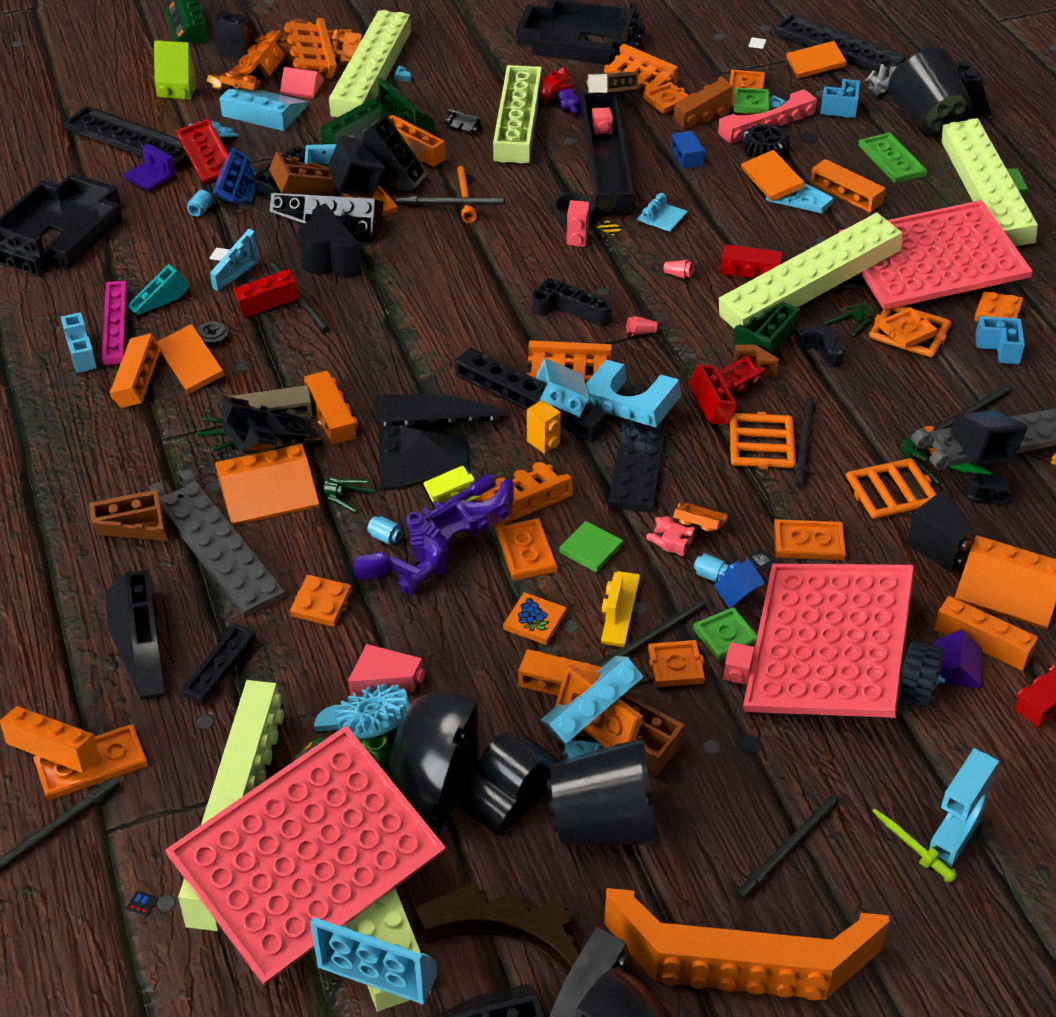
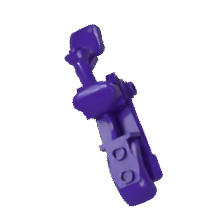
M487 474L472 482L469 488L456 494L441 505L438 501H434L433 504L436 509L431 512L424 507L422 509L423 516L418 512L410 513L407 516L406 524L408 529H410V544L414 550L417 567L393 556L389 557L382 552H376L371 555L356 557L353 565L355 577L362 580L378 579L391 573L393 569L401 573L399 574L400 581H398V585L404 594L408 593L412 597L417 590V586L425 581L433 572L437 575H442L446 572L449 562L448 542L453 535L465 531L473 538L475 533L488 529L491 525L506 519L511 514L510 510L514 502V482L510 479L503 480L497 493L487 501H465L472 496H479L495 487V477Z

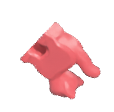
M670 516L656 517L655 521L657 524L654 532L663 535L659 537L654 533H649L646 535V539L654 542L667 552L677 553L684 557L688 550L685 548L686 545L690 546L694 540L695 527L688 528L674 523L673 518Z

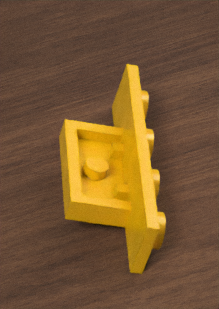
M617 571L614 572L612 581L607 582L606 595L609 596L608 599H603L602 612L606 613L601 644L625 646L640 580L639 574Z

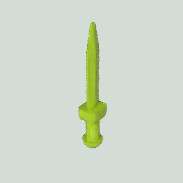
M873 809L876 816L893 833L922 857L919 863L923 867L929 868L931 866L945 878L943 880L945 882H953L956 879V870L954 868L951 870L938 859L939 853L936 849L931 847L927 851L894 821Z

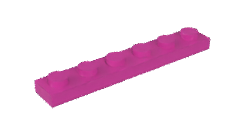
M126 281L106 282L102 348L103 365L120 364L125 353Z

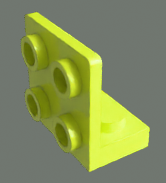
M460 466L424 482V487L432 502L438 501L442 505L456 494L469 488L475 480L472 474L468 475L464 466ZM472 496L465 501H471L480 496Z

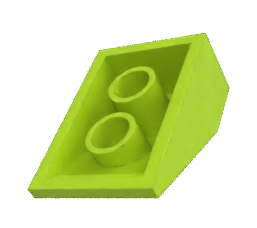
M155 40L154 71L157 97L191 99L196 86L189 43Z

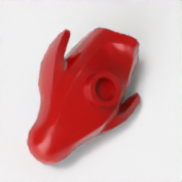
M562 67L559 71H552L550 75L542 77L539 97L544 105H547L551 98H557L556 95L560 91L574 88V84H570L571 78L565 67Z

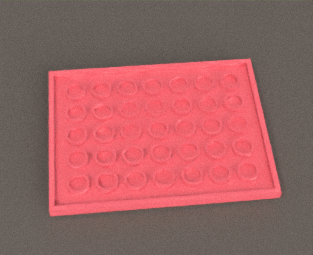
M979 200L887 220L902 232V249L861 272L881 307L885 310L1030 278L1033 271L983 201Z
M772 564L743 704L744 712L896 718L914 579V565Z
M346 725L165 851L172 863L265 986L315 948L311 928L313 917L338 926L347 925L445 852L446 847Z

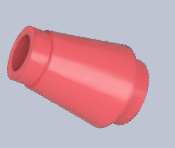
M689 260L670 261L664 264V273L687 279V277L691 278L693 275L694 264L689 262Z
M638 316L628 317L626 324L627 333H630L632 336L656 333L657 321Z

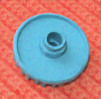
M384 683L381 686L377 685V689L374 692L370 686L366 690L362 689L363 697H357L356 693L353 692V696L347 697L349 703L341 701V705H338V710H335V719L339 730L347 725L357 739H368L386 734L397 728L410 702L403 688L400 689L398 685L394 686L393 684L390 688H387V685Z

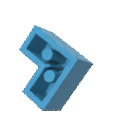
M843 79L841 88L824 86L820 114L843 116L845 118L855 117L860 81Z
M980 316L975 334L977 348L997 349L999 363L1020 364L1025 346L1021 319Z

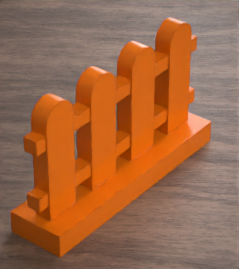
M317 18L316 24H312V22H307V24L295 23L292 20L285 23L284 30L288 33H293L288 35L287 42L291 45H296L291 47L290 54L299 57L294 59L293 66L302 70H319L322 73L325 71L326 78H333L337 64L324 18Z
M626 44L620 46V56L616 55L615 60L610 65L606 64L604 66V73L621 71L625 65L627 67L623 71H640L641 73L638 75V89L644 87L645 92L666 83L672 82L675 84L678 81L677 66Z
M529 340L528 363H531L532 367L531 373H527V375L536 379L544 358L562 366L573 365V370L583 374L584 382L587 383L592 376L585 375L586 366H594V375L605 360L611 361L612 344Z
M542 462L533 464V471L530 473L524 470L515 471L514 479L512 480L514 482V502L510 510L511 514L506 519L494 524V526H502L573 496L572 477L568 474L558 476L553 472L551 464L546 465ZM506 478L496 479L495 487L479 495L480 497L474 500L476 502H483L491 499L499 490L501 482ZM539 478L543 483L539 484L534 479ZM516 486H520L524 491L520 492Z

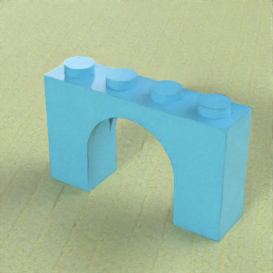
M605 360L585 384L589 397L587 404L607 414L653 427L659 425L682 396L679 379L660 375L652 386L640 395H618L616 393L627 381L625 366L610 360Z
M615 656L597 671L600 677L591 687L566 705L558 704L540 720L555 740L566 744L644 677L628 657Z
M975 748L945 792L941 808L947 811L948 814L933 836L929 849L931 847L936 849L939 853L938 859L950 867L953 866L980 822L999 760Z

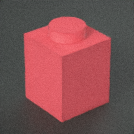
M593 108L592 128L594 135L612 134L613 117L610 108Z
M730 642L723 680L742 684L748 683L754 647Z

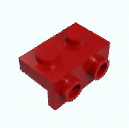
M747 355L721 369L719 372L731 394L734 392L739 394L747 388L748 384L755 385L758 383L766 369L764 366L757 369Z

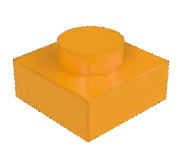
M208 75L207 82L211 83L213 88L218 90L230 88V85L219 82L220 76Z

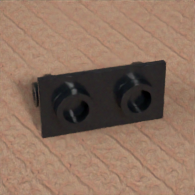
M448 109L450 117L446 118L445 124L449 128L459 130L461 125H463L461 130L473 135L477 134L479 129L483 130L480 118L477 116L464 114L459 110Z

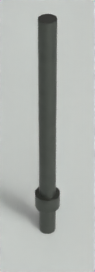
M410 195V197H396V204H410V206H419L420 204L505 205V197H419V195Z
M275 261L269 264L274 274L284 271ZM299 291L301 298L296 300L322 332L327 333L330 330L329 326Z
M1005 385L959 413L977 412L1010 393L1011 389L1008 385ZM957 414L940 424L935 423L931 427H934V431L950 428Z
M811 396L805 399L798 462L794 468V474L796 475L795 486L798 488L803 487L804 477L808 471L806 461L814 398Z
M699 599L618 651H611L605 655V659L595 664V666L603 667L615 656L626 657L705 608L704 601Z
M114 776L97 788L95 786L86 793V797L0 858V871L88 807L103 801L106 794L120 785L118 779Z
M831 794L759 869H754L747 876V881L736 892V896L740 900H744L754 889H759L766 882V877L834 808L839 802V798Z

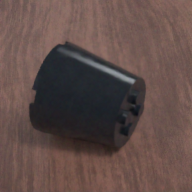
M929 47L911 54L909 60L904 64L901 62L895 68L889 79L888 92L892 100L931 137H942L943 125L966 121L972 114L973 103L953 57L943 48Z
M637 738L550 764V778H547V787L549 794L552 795H550L549 808L553 819L554 832H558L561 845H659L652 792L646 793V790L650 789L643 738Z

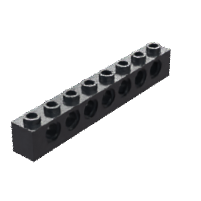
M471 347L455 360L457 377L526 411L541 401L540 398L547 386L546 383ZM586 403L580 417L553 406L561 412L560 428L591 443L606 429L607 413Z

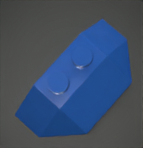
M234 147L231 149L219 172L212 192L213 195L228 203L251 204L255 193L254 175L256 173L248 155Z

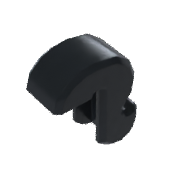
M812 325L802 330L801 349L820 346L825 365L838 367L843 363L845 347L843 344H838L839 336L833 328L826 325Z

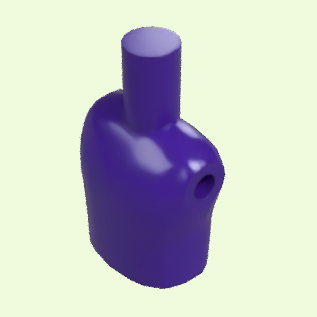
M571 88L560 91L556 97L561 109L564 111L570 110L572 115L577 117L579 115L577 109L580 105L579 97L576 96Z

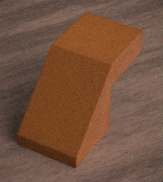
M735 345L733 362L748 355L757 369L763 366L766 369L761 375L762 377H777L779 362L777 357L757 345Z

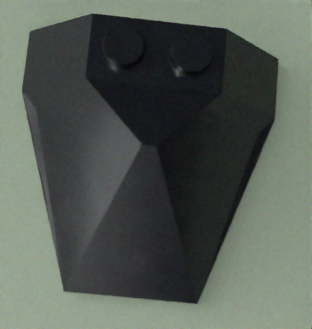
M223 396L222 398L223 430L242 453H261L298 444L306 447L323 443L324 439L305 418L280 411L279 414L267 411V406L263 405L259 409L248 404L249 401L228 396Z
M401 425L378 426L380 490H403L409 488V484L420 481L424 484L429 479L460 466H464L466 471H468L466 438Z

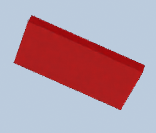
M209 118L176 130V135L202 184L207 185L217 181L219 172L229 154Z

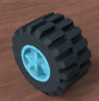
M913 641L910 644L904 664H902L899 701L928 708L931 704L936 684L939 685V682L945 683V679L939 675L944 658L943 648L918 641Z

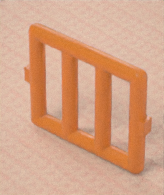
M894 307L883 310L880 315L877 314L874 326L869 333V338L904 349L890 336L879 333L881 329L878 326L879 321L887 318L891 311L899 313L909 307ZM914 309L921 316H927L928 322L940 325L941 328L930 348L916 344L904 350L932 358L935 356L940 345H944L947 337L946 334L952 323L949 319Z
M757 412V414L733 413L730 419L731 464L734 466H755L768 470V467L794 468L796 464L793 417L790 415H769L766 412ZM738 422L785 424V430L738 428ZM739 436L786 438V444L739 442ZM739 451L787 453V459L739 457Z
M912 458L846 473V478L855 491L854 497L857 501L862 502L872 519L917 510L936 495V492L930 485L931 479L928 475L922 473ZM908 467L928 498L917 500L898 469ZM889 472L908 503L897 505L878 474ZM869 476L886 503V508H875L858 478Z

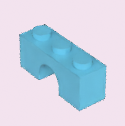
M81 312L61 316L64 334L76 373L96 369L92 346L87 336Z

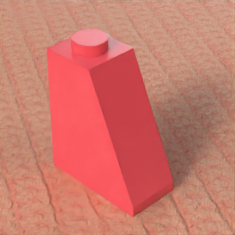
M366 644L348 679L350 696H353V692L356 693L357 697L363 696L361 690H366L368 686L374 692L377 689V685L381 686L384 683L387 685V688H390L393 684L394 686L398 685L400 689L403 688L406 693L414 692L417 684L422 683L425 675V669H422V658Z

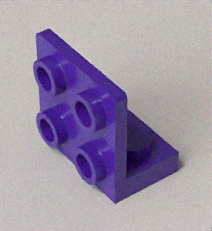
M147 143L142 146L145 162L125 173L124 178L150 191L176 175L173 156Z

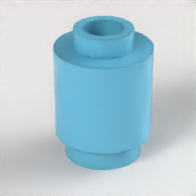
M199 190L188 202V212L195 217L203 215L213 203L211 194L205 190Z
M374 516L368 524V532L371 533V536L389 545L398 543L402 538L403 531L401 525L383 516Z
M704 553L702 557H697L694 569H696V575L713 582H718L720 580L718 576L727 570V567L730 565H727L726 561Z

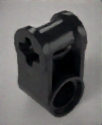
M982 473L971 475V485L966 490V497L970 501L1003 505L1011 500L1010 483L1006 476Z

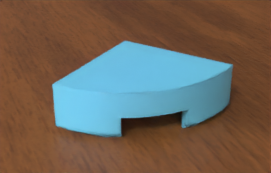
M398 66L394 74V80L411 82V73L406 71L405 67Z
M776 96L770 97L769 110L782 106L786 101Z
M338 704L329 706L318 714L314 723L315 732L339 730L335 719V710H338Z

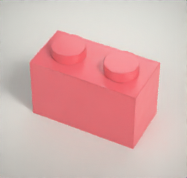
M570 200L567 213V245L586 247L589 227V202Z

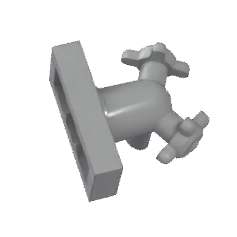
M880 64L879 75H876V72L873 70L868 76L866 82H870L868 89L872 91L874 97L888 90L889 79L897 66L890 67L889 77H885L887 68L884 64Z

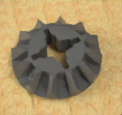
M216 321L204 323L196 330L205 345L212 344L213 346L215 343L222 344V340H226L229 334L228 327Z

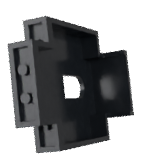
M549 0L547 7L527 4L516 28V44L532 46V55L610 65L612 58H615L616 55L620 56V46L622 44L639 50L642 35L645 33V25H643V18H639L640 11L637 9L636 2H630V14L628 15L626 14L627 8L567 0ZM583 34L607 37L611 41L600 43L579 40V38Z
M73 173L59 184L42 180L0 216V264L38 277L52 264L69 269L123 220L118 188ZM52 229L61 232L56 239L43 248L41 236L46 231Z

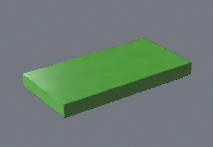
M890 132L859 140L858 146L894 183L926 176L927 170Z

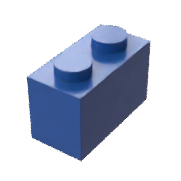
M693 131L672 134L671 150L682 169L703 166L706 151Z
M750 559L743 563H740L738 560L727 567V570L718 576L720 580L714 584V587L728 608H731L749 597L765 582Z

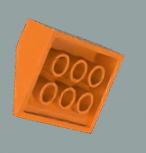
M302 444L215 462L219 486L232 526L319 507L308 460Z
M976 535L955 599L972 607L1047 630L1056 603V559Z

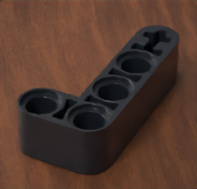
M295 146L285 152L282 157L289 159L296 157L299 158V162L305 163L306 149L301 146ZM271 163L254 175L256 194L271 201V193H281L269 170Z
M557 279L545 280L532 293V311L536 315H547L555 307L600 326L608 325L611 322L612 303L609 300Z

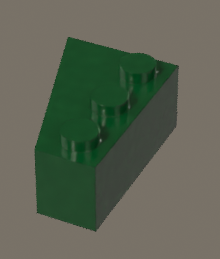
M781 302L765 310L760 317H752L748 323L735 326L733 346L757 345L774 355L798 328L800 308Z

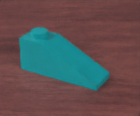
M168 264L127 307L136 315H140L177 300L187 292L191 285L176 269Z

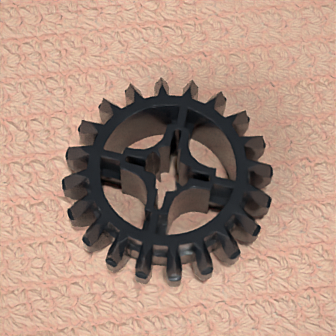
M757 124V126L752 125L751 128H747L746 132H744L742 148L749 157L753 156L755 158L774 150L782 158L788 153L791 140L788 132L784 131V128H779L778 125Z

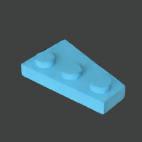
M804 183L805 187L773 202L823 213L833 204V197Z
M248 229L210 272L213 289L216 291L221 290L259 263L255 231Z

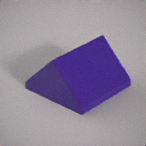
M962 629L933 641V646L944 649V658L939 675L945 679V683L980 689L982 648Z

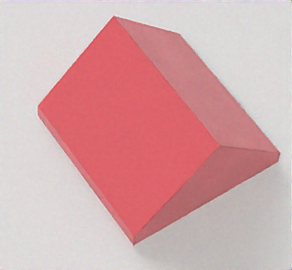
M284 67L280 94L313 99L322 85L324 77L317 71Z

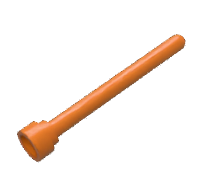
M459 166L457 172L462 197H469L465 170L463 166ZM463 205L464 208L461 211L462 220L465 223L474 222L477 218L476 210L471 205Z

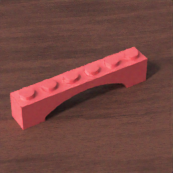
M803 89L790 94V99L785 104L771 111L742 116L732 114L720 118L718 134L729 144L741 141L746 129L751 128L752 125H764L765 123L766 125L772 124L773 126L778 125L780 127L814 115L817 98Z

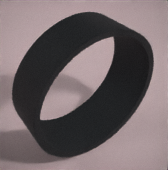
M571 192L563 194L555 200V213L559 222L567 225V214L562 213L560 210L569 206L570 200L589 202V222L592 220L595 201L590 196Z

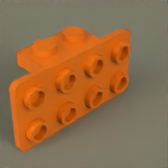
M272 30L265 36L260 35L255 39L256 44L248 48L247 55L243 56L239 60L240 63L231 71L239 72V76H244L251 73L257 66L265 77L270 76L286 56L276 43V40L282 34L281 30Z

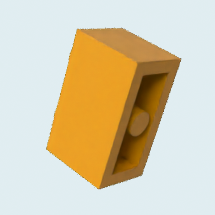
M539 401L528 408L527 442L544 454L556 448L560 444L561 412L543 401Z

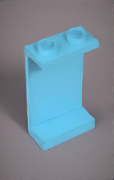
M544 358L536 375V379L547 383L540 400L580 417L589 399L583 374Z

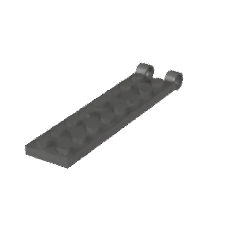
M1056 408L1010 417L1028 426L1017 453L1056 446ZM924 428L918 429L913 433L911 440L919 449L931 445L935 448L936 451L930 456V462L937 470L972 462L951 433V428L930 432Z
M189 469L177 474L183 488L169 495L165 494L159 482L147 488L148 491L158 490L163 503L164 515L244 618L286 598L282 587L195 481Z

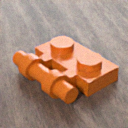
M339 30L333 31L330 42L335 59L340 58V64L348 65L362 40V34L345 32L344 37H340ZM338 45H343L342 50L337 49Z

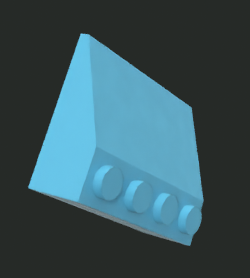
M244 88L228 89L220 97L223 117L285 131L308 105V101L258 89L254 91Z
M315 917L312 918L311 928L318 968L424 1005L437 977L436 960L427 954L417 953L400 945L379 940L374 936L355 932L348 927L338 926Z

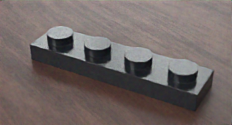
M235 623L181 689L182 696L203 705L255 640L256 631Z

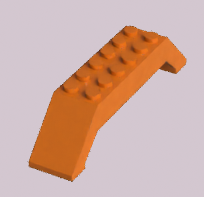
M607 888L605 926L615 937L627 943L630 954L655 982L663 983L667 986L687 985L696 989L706 987L720 989L725 992L736 990L746 991L754 995L766 993L776 994L784 998L796 996L805 997L808 1000H826L881 952L889 925V915L860 913L859 920L831 940L660 923L634 897L635 891Z

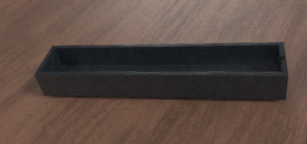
M581 92L580 114L593 199L595 201L596 214L613 213V211L621 214L633 213L634 191L616 92ZM593 108H610L613 117L612 134L594 135L592 128Z

